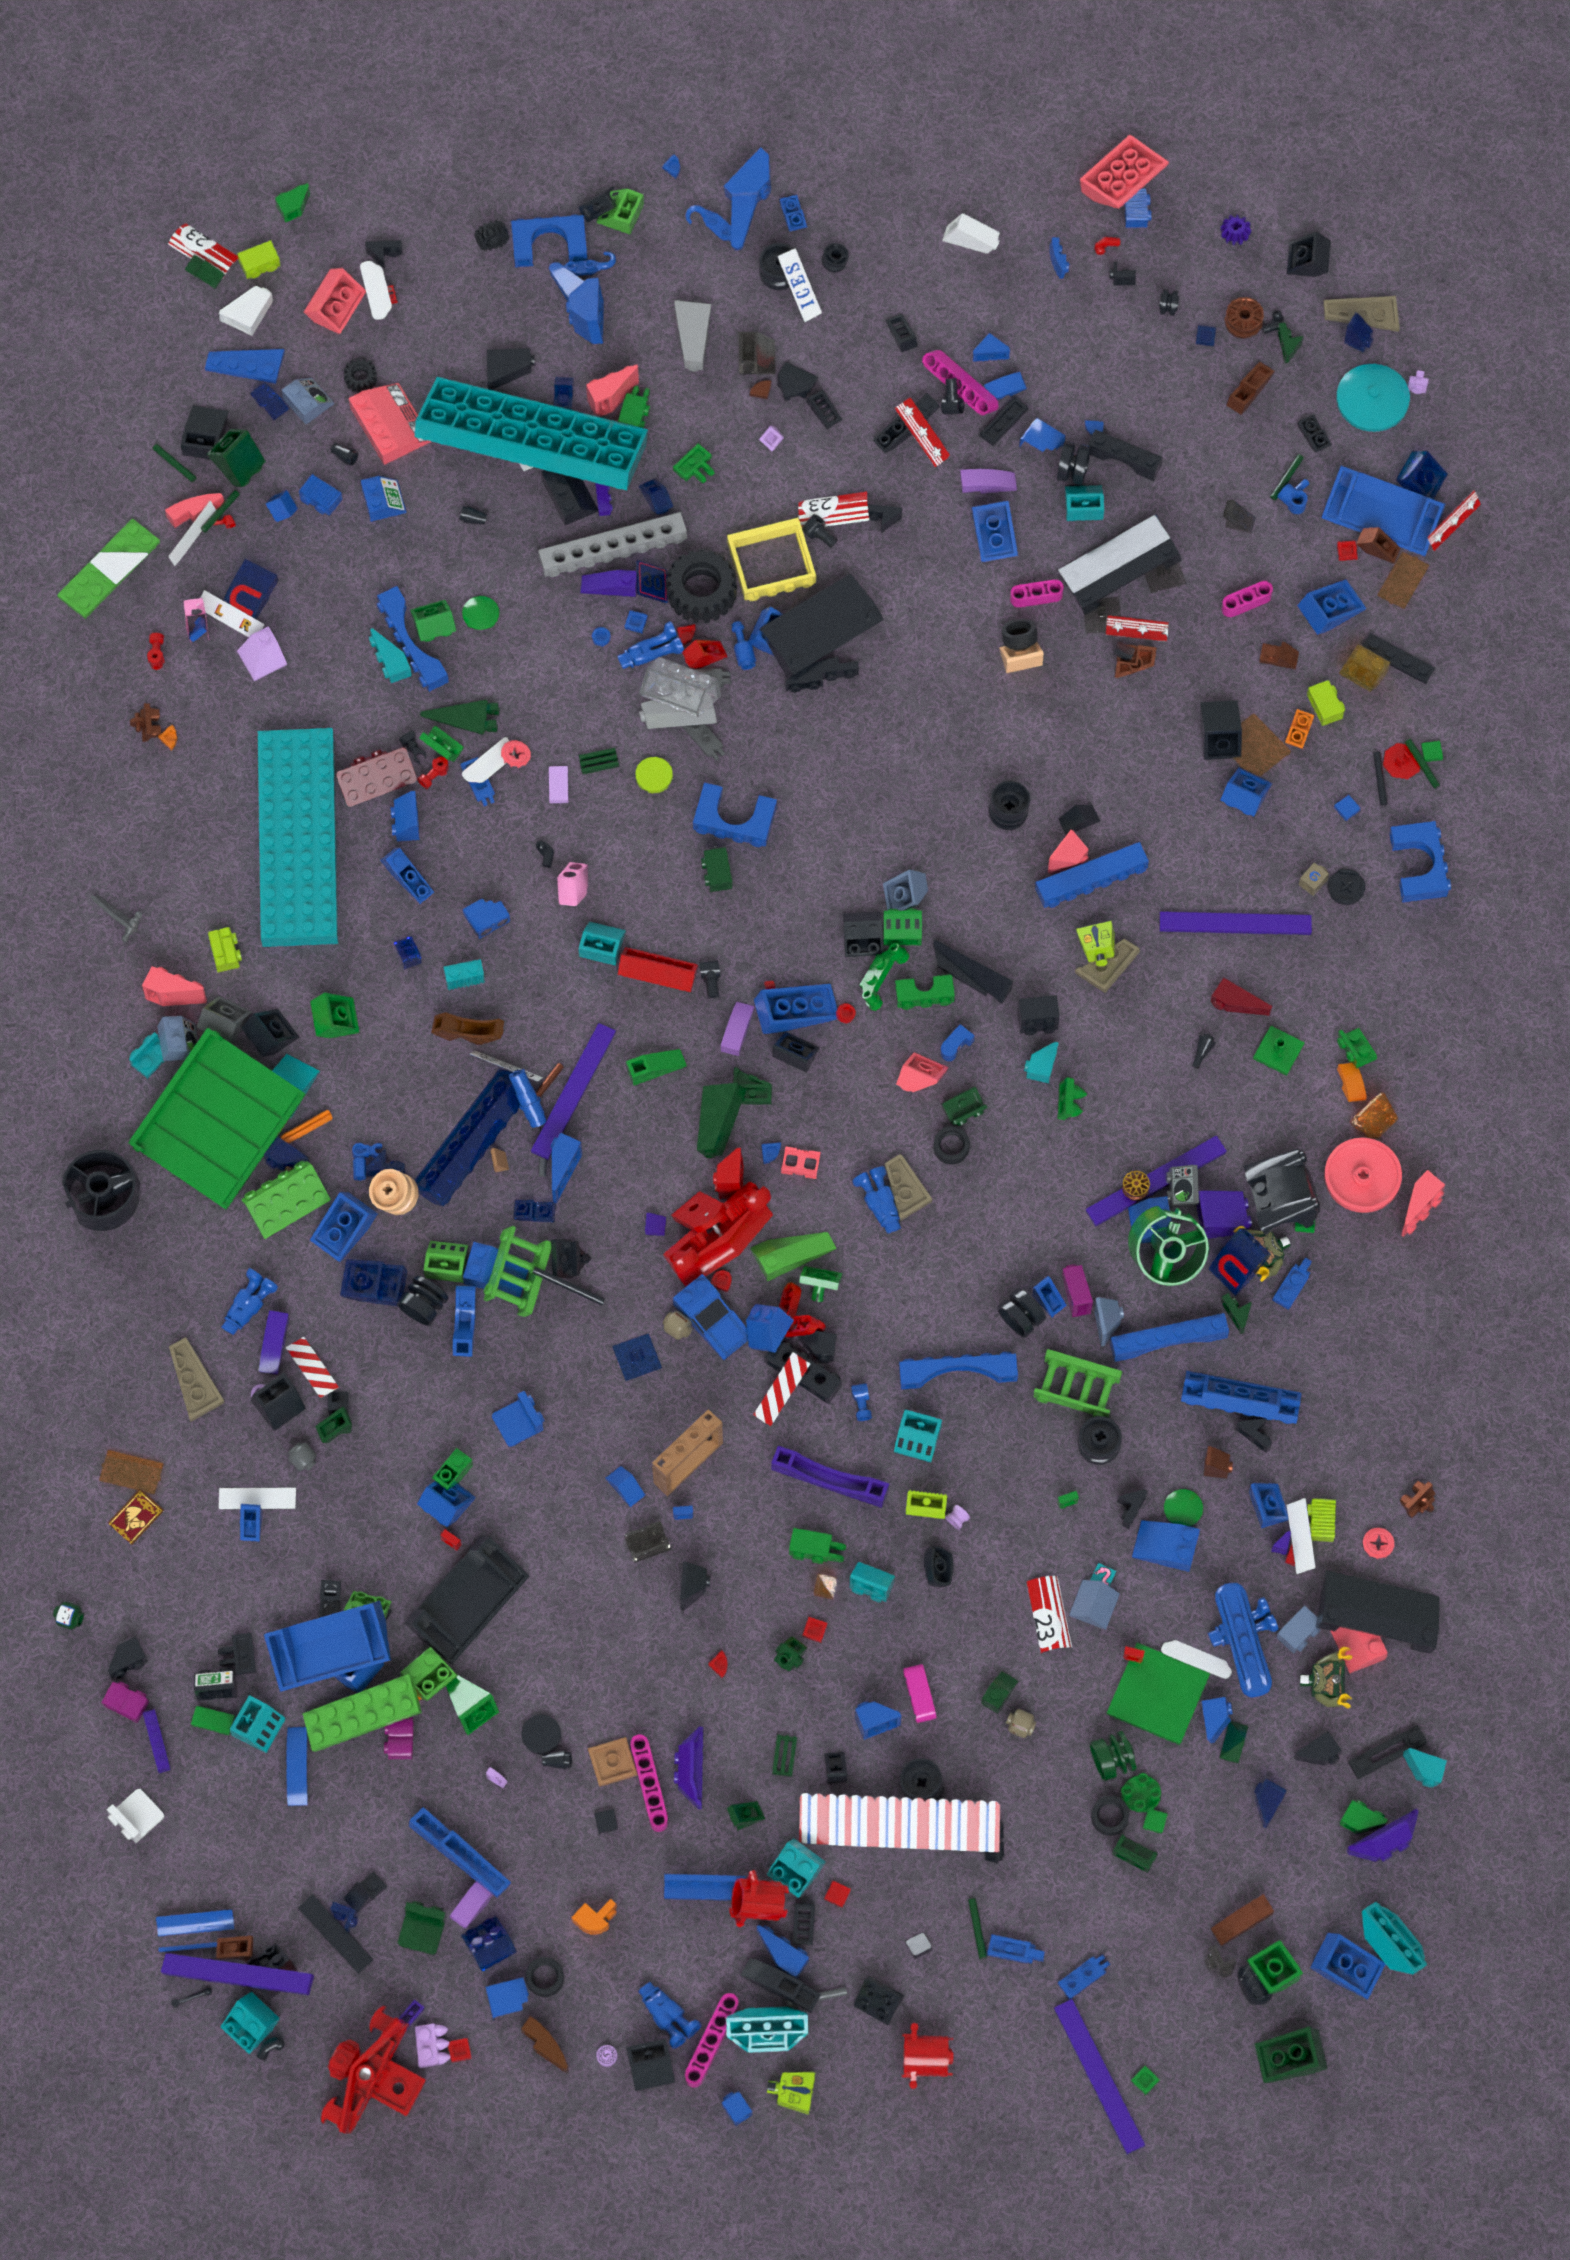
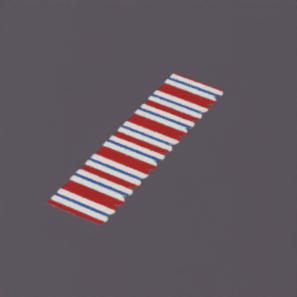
M808 1793L800 1796L799 1842L999 1852L1000 1805L996 1801H991L987 1807L986 1802L982 1800L976 1804L971 1800H966L962 1805L961 1801L957 1799L951 1801V1803L946 1799H941L937 1804L936 1800L932 1798L927 1799L926 1802L921 1798H916L912 1803L911 1799L907 1797L902 1798L900 1802L898 1798L891 1797L887 1802L886 1798L882 1796L877 1797L875 1801L871 1796H865L862 1800L858 1795H854L850 1799L846 1795H840L837 1799L833 1794H829L825 1798L822 1794H815L813 1799Z

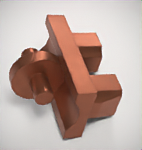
M144 703V708L140 710V713H135V718L130 720V726L136 727V732L141 731L142 742H147L150 738H157L161 734V726L151 724V721L159 720V709L150 708V704Z
M1417 1481L1412 1488L1416 1495L1412 1498L1405 1494L1400 1499L1401 1505L1406 1509L1407 1515L1410 1518H1413L1418 1512L1423 1513L1425 1510L1432 1512L1434 1510L1432 1503L1435 1501L1434 1496L1436 1494L1432 1489L1433 1484L1430 1482L1424 1484Z

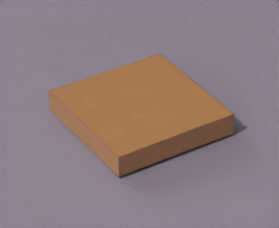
M626 1737L588 1748L599 1787L638 1776Z

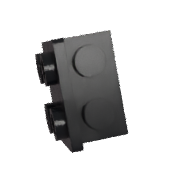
M869 1976L865 1978L853 2006L889 2025L905 1995Z

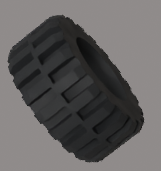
M699 549V552L692 550L688 551V555L682 554L679 556V561L675 560L672 563V568H669L667 573L666 590L671 608H675V613L678 616L683 614V619L689 621L691 618L693 623H699V620H704V623H710L709 619L713 618L716 621L720 619V614L725 616L728 613V608L731 609L737 596V579L732 564L728 560L725 561L723 555L719 554L717 556L715 551L711 550L705 552V549ZM706 575L715 579L719 584V588L709 596L697 597L688 593L684 585L694 576Z

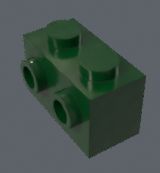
M726 847L705 850L704 858H701L702 869H706L707 875H704L705 886H709L710 892L732 889V877Z

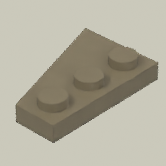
M1123 939L1115 944V955L1107 958L1105 966L1099 967L1096 965V961H1093L1082 968H1077L1075 973L1106 993L1140 953V949Z
M901 1154L885 1163V1169L900 1221L932 1202L931 1196Z

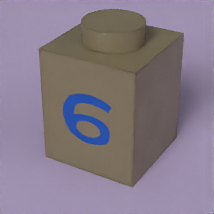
M1313 863L1300 878L1299 886L1314 896L1328 881L1329 873L1323 866Z

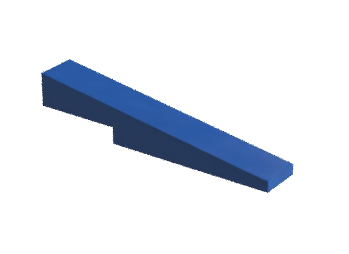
M424 1807L409 1820V1827L496 1898L511 1885V1882L453 1830L449 1831Z

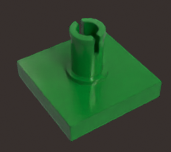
M1270 1026L1253 1059L1287 1076L1305 1042Z
M804 1266L799 1283L813 1285L811 1300L816 1301L817 1294H819L817 1302H823L825 1288L838 1290L843 1273Z

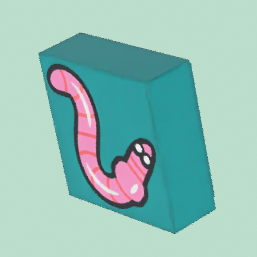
M1098 1563L1090 1580L1103 1581L1110 1586L1116 1571Z

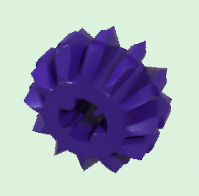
M1238 214L1236 218L1230 215L1229 219L1223 220L1220 228L1222 232L1221 237L1226 238V244L1232 241L1233 246L1236 242L1242 245L1243 241L1247 242L1251 234L1250 222H1246L1245 217L1240 219Z

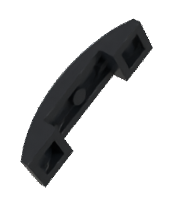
M321 1580L319 1618L340 1612L341 1581Z

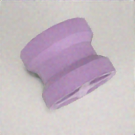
M955 1505L953 1511L948 1513L945 1518L952 1526L960 1530L962 1523L968 1521L970 1516L963 1508Z

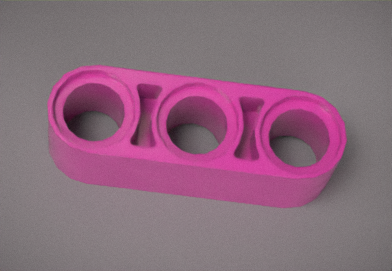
M1059 580L1016 585L1011 589L1010 602L1014 607L1057 602L1063 597L1064 585ZM1056 589L1059 592L1054 593L1051 590ZM1034 592H1039L1041 595H1038V596H1037V595H1034L1033 593H1034ZM1015 595H1021L1022 598H1016Z
M1262 581L1227 595L1223 599L1222 613L1226 617H1234L1268 603L1272 596V585L1267 581ZM1260 591H1266L1268 594H1262ZM1244 598H1249L1251 601H1245ZM1227 605H1233L1234 608H1228Z
M923 1664L903 1668L904 1677L907 1680L908 1693L912 1699L914 1715L916 1714V1722L921 1723L937 1719Z

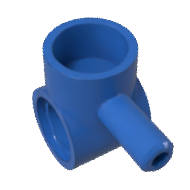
M1306 479L1301 481L1295 488L1291 484H1287L1278 495V498L1288 506L1289 511L1293 514H1301L1306 509L1307 495L1303 492L1309 485ZM1294 501H1300L1301 504H1296Z

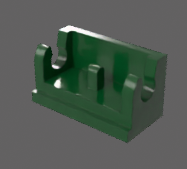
M1121 1835L1112 1855L1148 1873L1158 1853Z

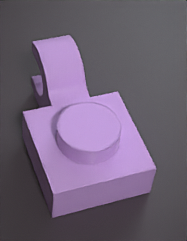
M1417 370L1416 377L1410 376L1408 388L1415 394L1426 393L1428 379L1423 378L1424 371Z

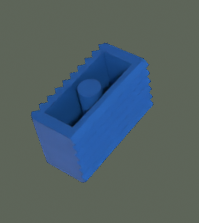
M1141 188L1124 204L1126 228L1147 227L1148 221H1151V210L1147 208V205H1150V194H1147L1146 188Z
M311 474L299 490L300 500L306 505L311 504L315 506V509L320 514L326 513L330 516L343 500L340 491Z

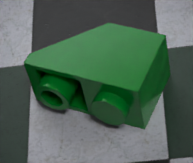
M308 183L298 185L293 190L283 192L275 197L276 207L285 223L302 216L310 196Z
M456 1448L432 1479L449 1490L459 1483L473 1467L472 1459Z
M1352 1800L1339 1825L1355 1834H1361L1383 1828L1388 1819L1385 1818L1383 1813L1376 1810L1373 1812L1368 1809L1365 1803Z

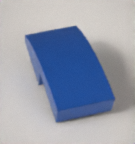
M794 195L780 199L779 202L789 232L807 228L798 196Z
M1052 237L1049 246L1051 262L1058 277L1063 279L1065 272L1068 273L1069 262L1066 261V254H1062V245H1059V238Z
M1021 372L1004 376L984 385L985 389L997 400L1008 395L1013 396L1027 389Z

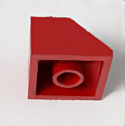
M736 1148L717 1165V1172L713 1173V1184H715V1192H718L719 1199H729L743 1187L744 1161L741 1148Z

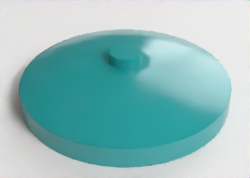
M1365 364L1357 366L1345 374L1339 383L1336 401L1341 415L1352 426L1364 431L1378 432L1394 427L1404 418L1410 403V392L1405 380L1395 370L1380 364Z

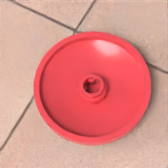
M1354 1138L1341 1143L1332 1151L1326 1162L1324 1179L1329 1194L1339 1205L1351 1211L1368 1213L1384 1208L1396 1197L1402 1181V1169L1395 1153L1385 1144L1370 1138Z

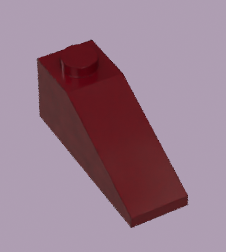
M1225 978L1222 979L1211 997L1212 1005L1218 1010L1223 1009L1227 1012L1269 1016L1272 1011L1271 1005Z

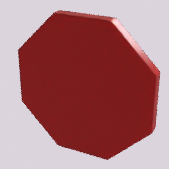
M1397 743L1385 751L1383 766L1391 777L1408 780L1420 772V766L1406 744Z

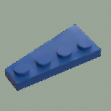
M284 349L209 352L205 371L277 383L285 351Z

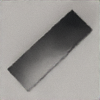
M1014 397L979 433V436L994 446L1029 410V407Z

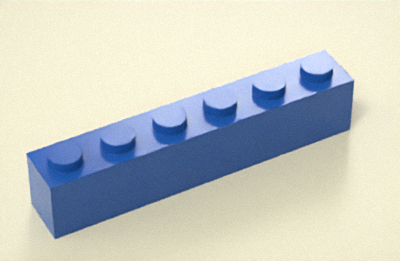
M1140 842L1037 881L1035 890L1043 907L1049 906L1053 908L1059 905L1061 901L1074 900L1079 894H1089L1100 886L1105 888L1111 885L1113 881H1123L1134 873L1141 874L1148 868L1149 860Z

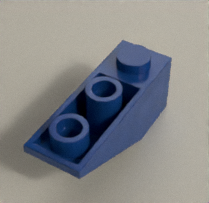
M400 848L393 849L380 860L389 873L419 904L434 893Z
M758 1925L757 1932L778 1970L797 1979L809 1962L808 1953L799 1947L797 1949L790 1945L791 1942L782 1936L778 1938L769 1927Z

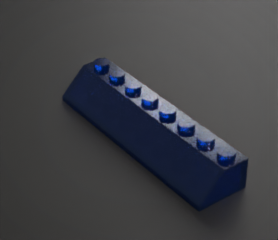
M498 1069L414 1181L418 1186V1194L433 1204L443 1207L451 1200V1196L461 1187L464 1179L473 1171L476 1163L483 1158L486 1150L495 1142L498 1134L507 1126L508 1121L519 1109L520 1103L509 1078V1075L513 1072Z

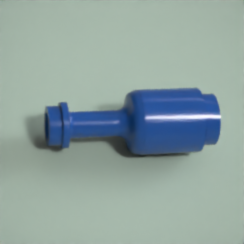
M734 622L731 625V630L735 632L738 641L734 646L738 665L742 670L752 669L756 665L752 644L749 641H745L742 631L744 625L742 622Z

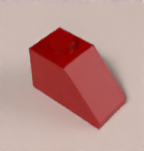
M695 640L682 652L689 668H702L728 657L720 641Z

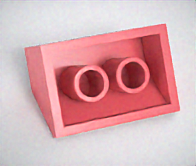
M343 268L330 269L304 313L315 323L341 334L365 295L366 290Z
M1339 1627L1335 1632L1331 1631L1339 1650L1342 1647L1351 1649L1345 1653V1656L1351 1655L1352 1659L1346 1660L1343 1658L1349 1674L1383 1661L1387 1657L1388 1653L1380 1636Z

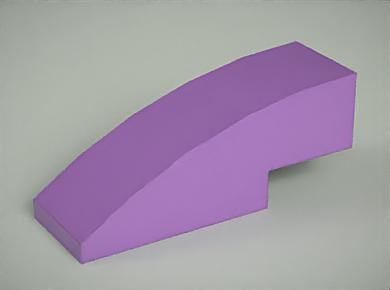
M993 469L960 470L962 493L981 491L980 494L1017 490L1015 473Z
M736 1002L721 1043V1052L736 1056L740 1055L755 1006Z
M476 1881L454 1909L450 1918L466 1929L487 1906L493 1894Z

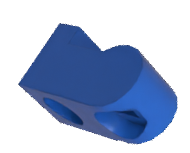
M960 1024L941 1045L940 1054L942 1059L953 1061L957 1056V1052L964 1044L970 1047L974 1042L975 1036Z

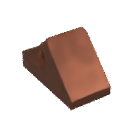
M1282 641L1281 647L1263 643L1259 662L1296 669L1299 651Z
M254 1936L218 1938L216 1959L248 1961L253 1953Z

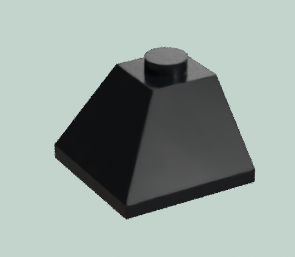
M683 1562L680 1594L681 1610H686L706 1593V1587H710L711 1575H707V1568Z

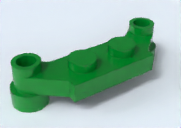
M898 943L891 944L887 951L876 955L859 985L863 989L862 997L872 1011L878 1010L883 1004V1000L877 995V992L894 962L904 964L909 959V953Z

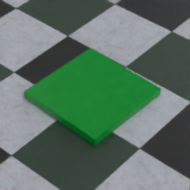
M1136 1643L1135 1649L1145 1651L1143 1661L1138 1663L1129 1660L1106 1715L1180 1745L1210 1673L1145 1645Z

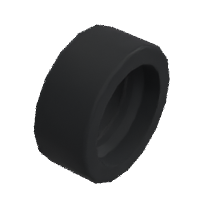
M1015 619L1002 627L1003 643L1009 649L1023 650L1033 646L1038 640L1036 624L1030 619Z
M949 1126L938 1131L934 1138L933 1149L936 1157L941 1162L950 1165L958 1164L965 1160L969 1154L970 1141L964 1130L959 1127ZM949 1135L959 1137L963 1143L962 1151L957 1155L943 1153L940 1147L943 1138Z
M1103 1797L1093 1806L1091 1814L1092 1825L1102 1835H1118L1128 1825L1129 1809L1126 1803L1118 1797ZM1105 1805H1115L1120 1809L1122 1820L1117 1826L1106 1827L1100 1822L1098 1814Z
M540 1957L533 1960L528 1966L526 1983L529 1990L535 1995L551 1997L562 1988L564 1972L561 1965L555 1959ZM550 1966L555 1970L557 1980L552 1987L542 1989L535 1985L533 1974L538 1967Z

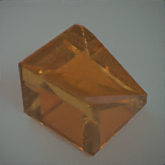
M818 1573L814 1596L833 1600L837 1577Z

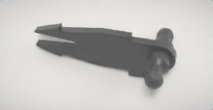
M97 894L96 896L92 895L91 898L96 904L126 927L122 941L127 942L130 935H133L139 929V919L142 917V913L138 911L135 913L134 918H128Z

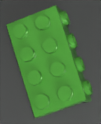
M308 1161L297 1163L294 1169L289 1172L284 1171L280 1173L277 1179L267 1181L261 1185L260 1189L252 1190L244 1195L245 1197L242 1199V1202L248 1209L264 1239L331 1200L312 1164Z

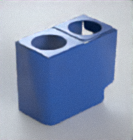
M1036 418L1021 437L1019 446L1025 441L1042 452L1046 448L1051 451L1054 448L1057 450L1061 446L1063 447L1065 435Z
M480 899L463 909V915L479 939L484 937L481 936V933L486 929L492 928L489 932L491 933L502 927L503 925L497 926L502 920L508 919L505 924L510 922V915L501 901L493 903L491 900L485 902L483 899Z
M523 1977L486 1987L493 2021L494 2017L521 2011L523 2009L522 2003L528 2001L527 1996L529 1994Z

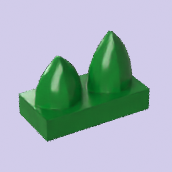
M1067 1077L1059 1083L1057 1119L1066 1120L1069 1117H1076L1083 1112L1081 1107L1073 1102V1099H1081L1087 1093L1080 1086L1074 1084L1073 1078Z

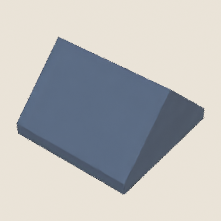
M1082 1580L1069 1616L1106 1630L1120 1593L1103 1581Z

